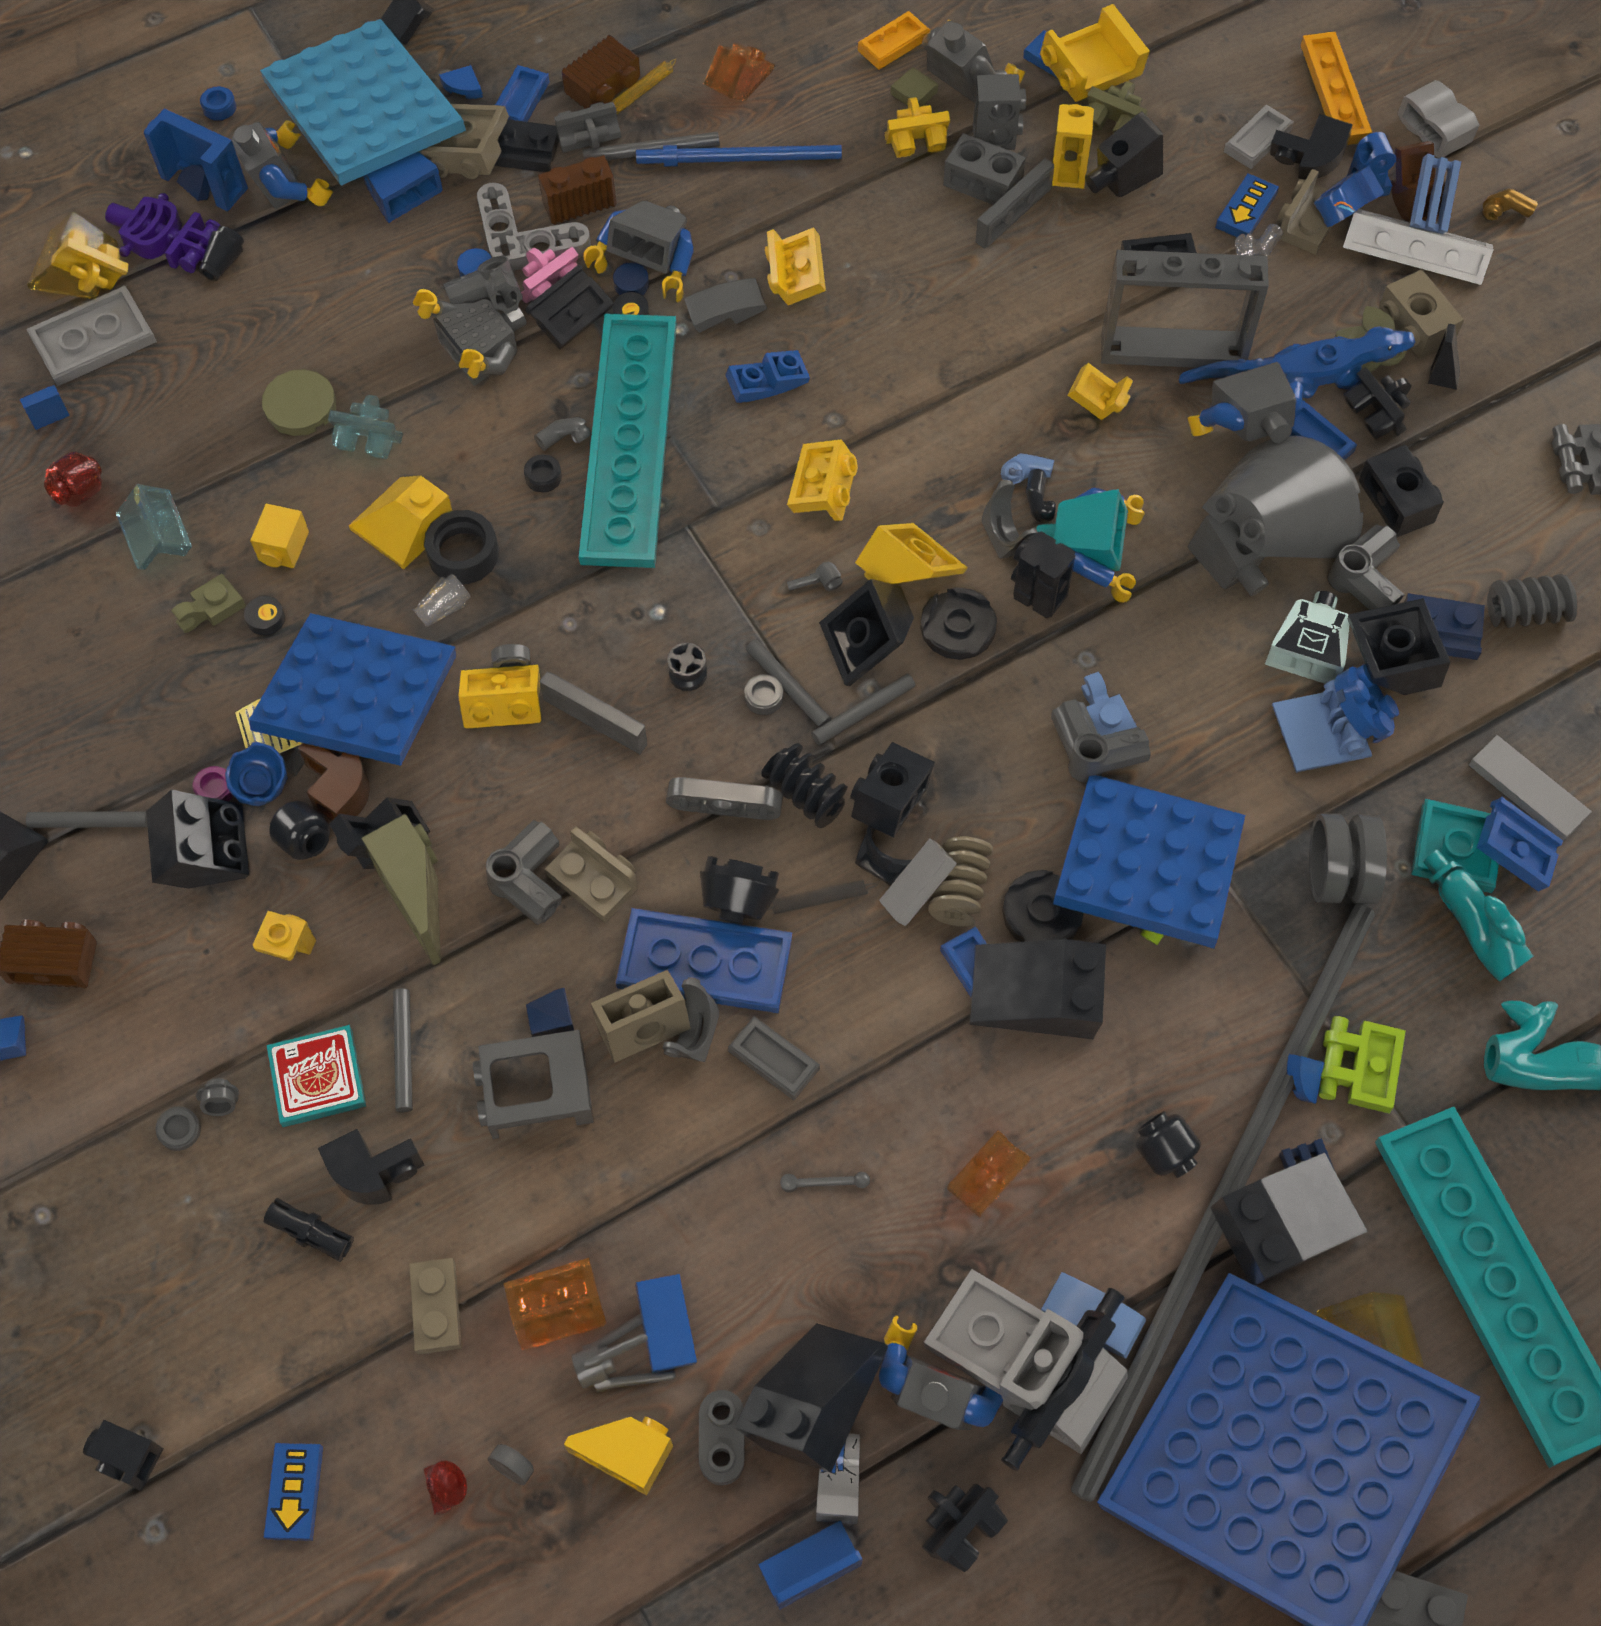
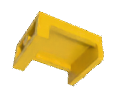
M1111 4L1102 8L1098 23L1061 38L1057 36L1053 29L1047 31L1044 36L1040 56L1043 63L1058 78L1061 87L1068 91L1074 101L1077 102L1088 97L1087 95L1092 86L1104 91L1112 85L1117 86L1141 76L1150 50L1115 5Z

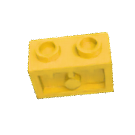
M842 439L802 445L787 503L793 513L827 510L834 521L843 520L846 506L850 502V489L853 477L857 473L858 465L856 457L850 452Z
M525 665L461 670L459 703L464 728L540 723L542 715L539 701V666Z

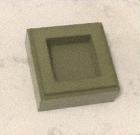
M914 67L891 85V95L907 106L908 98L916 97L919 107H921L938 92V83Z

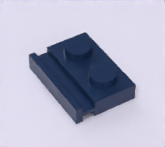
M1407 594L1404 602L1424 598L1448 656L1478 660L1482 652L1481 640L1483 637L1485 605Z

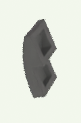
M756 278L719 284L684 298L693 326L699 333L730 317L735 324H738L767 309Z

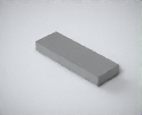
M1498 735L1469 764L1472 769L1538 823L1562 839L1563 842L1592 812Z

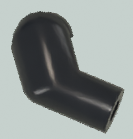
M1034 469L1029 472L1026 496L1033 518L1037 521H1041V519L1052 521L1055 516L1056 503L1054 501H1043L1047 476L1040 469Z

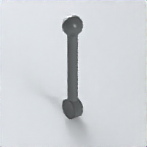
M862 1171L858 1172L855 1176L799 1179L792 1174H785L781 1178L780 1184L783 1191L787 1193L794 1192L797 1187L856 1185V1187L863 1189L870 1184V1176Z

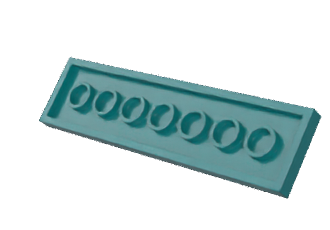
M604 315L579 548L580 565L655 568L677 328L676 316Z
M1451 1107L1378 1137L1375 1141L1378 1150L1548 1468L1600 1446L1601 1370L1456 1108Z

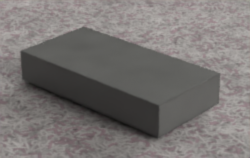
M755 1016L728 1046L730 1054L793 1101L820 1070L819 1063Z

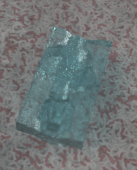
M367 395L363 404L352 403L351 413L359 414L360 416L330 410L328 421L334 426L332 444L337 449L354 452L358 435L368 437L365 452L368 455L387 459L393 442L401 444L403 433L396 431L394 423L377 420V418L387 420L389 417L388 409L379 408L377 396Z

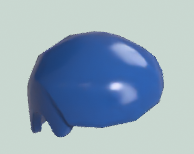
M253 742L248 748L234 753L225 773L226 784L230 793L239 802L253 806L268 804L279 797L288 779L284 758L273 746L259 742Z

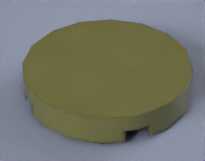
M306 369L291 370L277 376L267 385L262 395V409L268 422L280 433L291 436L309 435L317 431L316 427L323 423L325 426L332 419L336 410V396L328 379L318 372Z

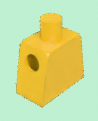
M1078 104L1059 105L1052 160L1054 164L1052 186L1084 189L1093 129L1094 109L1092 107ZM1066 151L1076 152L1077 159L1075 161L1065 160Z

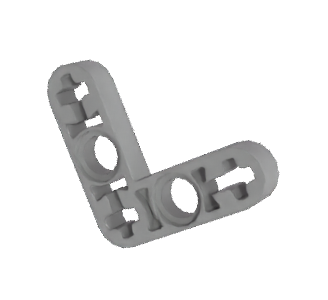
M488 183L483 185L477 192V200L489 253L492 258L503 256L501 245L507 244L510 255L506 257L513 271L520 270L529 264L526 253L534 244L539 242L549 244L548 249L554 252L556 258L571 247L579 254L578 258L583 257L585 249L591 246L588 228L578 222L517 232L506 187L499 183ZM490 199H497L499 209L492 210ZM498 222H504L509 225L503 231L491 229ZM577 238L578 242L572 243L571 239ZM559 240L560 246L556 247L555 241Z

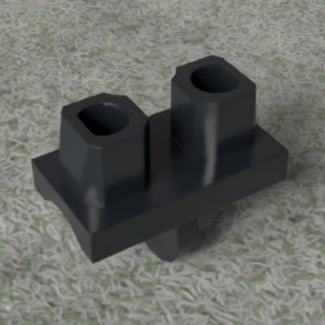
M1366 367L1357 373L1358 383L1353 385L1344 394L1347 405L1356 414L1370 404L1373 405L1376 411L1364 419V424L1375 439L1392 430L1397 436L1406 431V426L1402 422L1405 414L1396 403L1402 409L1407 408L1411 404L1406 395L1409 393L1412 385L1406 378H1401L1394 382L1388 375L1381 380V384L1385 387L1384 390Z
M976 1483L966 1494L957 1485L951 1489L946 1497L933 1490L927 1498L936 1509L926 1519V1522L935 1529V1532L922 1548L931 1557L947 1562L963 1572L968 1571L977 1560L979 1552L965 1539L976 1526L986 1537L992 1538L1000 1532L1008 1521L995 1503L999 1496L990 1487L984 1489Z

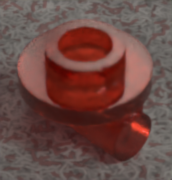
M440 1461L423 1469L435 1515L451 1511L452 1507L460 1504L465 1499L467 1481L462 1470L456 1464L450 1461Z

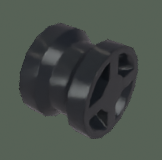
M686 642L677 644L670 650L667 664L671 683L682 691H692L701 687L707 679L704 651L698 645ZM693 666V670L687 672V669Z

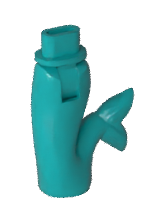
M1438 849L1424 859L1423 863L1433 874L1429 881L1432 884L1437 883L1439 885L1438 892L1443 902L1461 925L1479 960L1495 979L1500 982L1534 957L1525 944V934L1520 923L1510 914L1507 906L1501 900L1493 896L1485 897L1473 877L1455 860L1449 863Z
M1514 1000L1501 1003L1504 1011L1520 1029L1508 1033L1495 1034L1489 1038L1484 1054V1069L1489 1080L1507 1086L1532 1090H1601V1045L1591 1042L1574 1041L1560 1044L1538 1054H1532L1533 1050L1543 1041L1547 1029L1552 1024L1558 1008L1556 1002L1545 1001L1537 1006Z

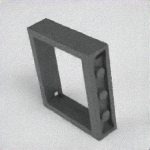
M1117 250L1101 332V363L1198 368L1226 360H1248L1269 287L1268 257ZM1126 273H1135V276H1126ZM1124 285L1247 290L1236 331L1116 326ZM1112 345H1120V351H1111ZM1229 350H1237V355L1239 356H1229Z

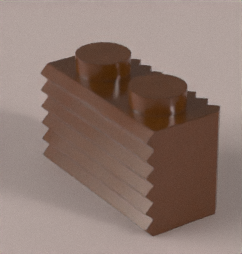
M608 35L606 39L603 38L602 42H598L597 46H593L592 50L588 49L587 53H583L582 57H578L577 61L573 60L572 64H568L567 68L564 67L562 70L566 95H569L571 99L578 102L584 109L590 108L592 104L599 102L604 104L611 102L616 94L624 88H630L641 76L639 56L611 35Z
M605 155L589 157L582 162L565 167H555L548 172L538 174L541 199L548 217L554 225L557 222L563 223L564 220L569 221L570 218L576 219L577 216L589 215L590 212L602 211L603 208L609 209L610 206L615 207L617 204L614 176Z
M22 920L20 925L4 926L3 940L0 942V976L6 983L32 984L35 986L48 985L52 987L65 986L68 988L72 986L84 989L88 987L97 941L84 925L75 922H64L61 924V928L46 927L44 923L36 920Z

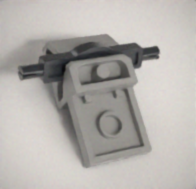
M971 1269L927 1336L924 1346L927 1350L1000 1394L1003 1399V1406L1020 1416L1011 1430V1433L1016 1438L1005 1456L1001 1459L1009 1468L1018 1471L1032 1447L1040 1448L1048 1435H1051L1080 1454L1086 1448L1128 1379L1127 1369L1103 1348L1116 1327V1324L1111 1319L1125 1297L1117 1290L1108 1288L1096 1310H1087L1076 1326L1049 1309L1043 1312Z

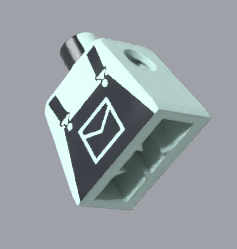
M1318 591L1314 596L1313 602L1303 599L1297 600L1273 640L1265 665L1324 684L1335 680V677L1342 673L1346 663L1350 625L1347 619L1348 614L1335 610L1338 601L1336 595L1328 591Z

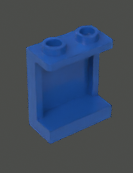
M165 108L144 130V136L161 179L169 181L178 170H183L191 165H202L216 206L227 212L248 189L231 139Z

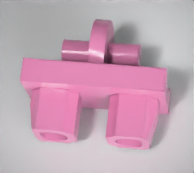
M571 247L556 258L551 249H548L543 254L536 248L530 249L526 253L529 264L522 268L525 276L529 277L523 281L524 291L521 292L522 300L526 304L531 300L534 301L576 267L579 256L577 251Z

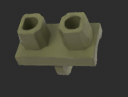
M1127 81L1122 89L1112 85L1108 93L1096 87H1091L1087 96L1088 107L1094 109V130H1101L1107 118L1117 122L1113 129V133H1115L1141 111L1147 116V109L1140 107L1143 98L1133 94L1135 90L1134 83Z

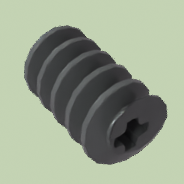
M1557 574L1552 578L1547 575L1541 576L1538 579L1527 577L1522 581L1517 578L1511 579L1508 582L1497 580L1491 585L1487 596L1488 613L1494 627H1498L1501 618H1503L1507 628H1513L1516 623V616H1518L1520 625L1526 627L1530 625L1532 615L1537 625L1545 623L1547 614L1550 622L1553 624L1560 622L1562 613L1567 622H1573L1577 615L1575 588L1570 579L1563 574Z

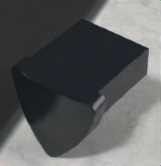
M393 0L381 17V20L399 42L407 45L424 18L428 19L434 9L422 0Z

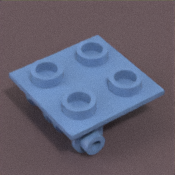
M1331 680L1324 685L1325 691L1323 693L1272 703L1296 773L1372 757L1367 740L1353 728L1340 706V703L1345 701L1346 698L1343 689L1338 692L1335 691V680Z

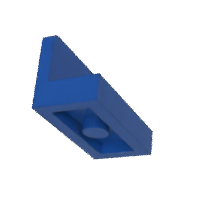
M840 1520L758 1565L780 1610L862 1566L863 1559L859 1551L855 1550Z

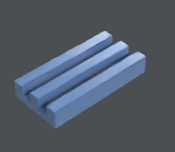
M1427 154L1422 159L1409 227L1444 234L1448 232L1461 161L1454 160L1450 162L1448 158L1440 157L1437 159L1434 158L1435 155ZM1432 167L1437 169L1429 201L1427 220L1422 221ZM1447 170V176H1446V181H1445V186H1444V191H1443V197H1442V202H1441V207H1440L1438 222H1437V224H1435V222H1436V217H1437V212H1438V207H1439V202H1440V197H1441V192H1442V186H1443L1445 171Z

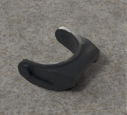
M868 826L855 864L891 886L912 860L895 859L882 853L872 840V835L876 829Z

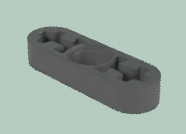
M686 777L671 779L666 797V803L670 807L681 811L761 820H773L780 817L783 794L772 787Z

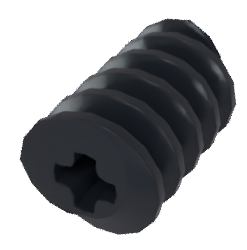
M800 743L780 750L765 764L761 771V776L765 779H770V784L774 788L781 789V793L785 798L792 799V804L796 808L803 809V813L808 819H815V826L818 828L826 827L842 811L845 805L843 796L848 786L842 783L833 789L832 786L836 781V776L830 773L822 779L821 775L825 770V766L822 763L810 768L814 759L811 753H807L799 758L803 749Z

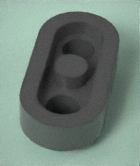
M717 1390L708 1394L702 1401L699 1409L700 1469L703 1476L709 1482L721 1486L735 1482L741 1476L745 1466V1435L735 1428L744 1407L739 1397L727 1390ZM721 1405L730 1409L729 1417L725 1420H717L713 1416L716 1407ZM721 1451L728 1453L730 1456L729 1463L724 1467H718L713 1463L714 1455Z

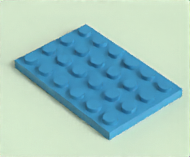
M381 19L367 22L360 28L346 34L336 35L325 43L315 47H308L297 55L285 60L275 61L270 66L260 70L266 85L340 185H344L466 131L462 117Z

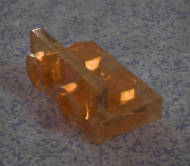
M589 1258L504 1283L512 1324L522 1350L543 1346L549 1342L578 1333H585L607 1323Z

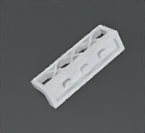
M1358 209L1353 214L1343 248L1479 285L1482 284L1493 253L1492 244L1447 232L1440 234L1409 227V222Z

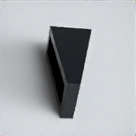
M1448 323L1431 365L1428 384L1457 390L1460 364L1456 326Z

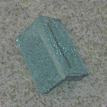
M137 484L116 513L136 568L145 570L159 552L185 556L192 548V545L170 490Z

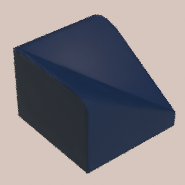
M565 988L554 990L526 1004L532 1037L574 1031Z

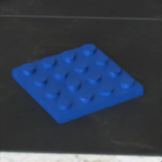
M310 613L250 716V730L401 766L456 658L455 646Z
M1097 775L1089 776L1053 905L1215 949L1245 815Z

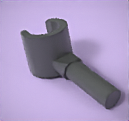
M824 562L816 569L815 573L788 581L787 584L789 591L821 582L826 591H832L840 587L843 580L833 563Z

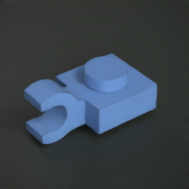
M1099 672L1084 677L1086 684L1082 685L1081 689L1090 704L1086 708L1098 734L1103 736L1137 727L1120 694L1108 697L1105 682Z

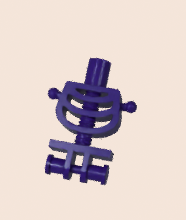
M165 193L159 194L158 199L143 197L134 210L111 203L105 214V219L108 223L121 227L118 232L124 246L119 248V254L122 257H128L131 251L145 259H155L165 254L170 267L177 269L180 265L182 269L189 273H194L196 265L199 261H202L211 232L217 231L218 227L221 226L218 222L211 219L207 220L204 225L201 214L194 212L182 228L177 208L169 201V197Z

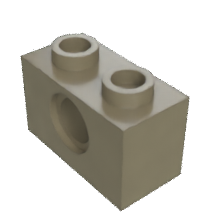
M1422 269L1387 285L1378 308L1393 318L1396 331L1413 333L1415 344L1411 349L1419 359L1438 350L1448 323L1456 326V336H1458L1464 321Z
M668 970L591 1003L598 1033L614 1063L691 1029L685 999Z

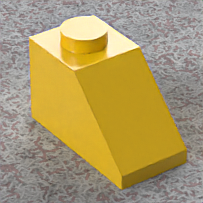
M646 1416L642 1422L633 1417H628L570 1435L564 1443L568 1453L646 1496L673 1448L671 1438L666 1436L668 1429Z

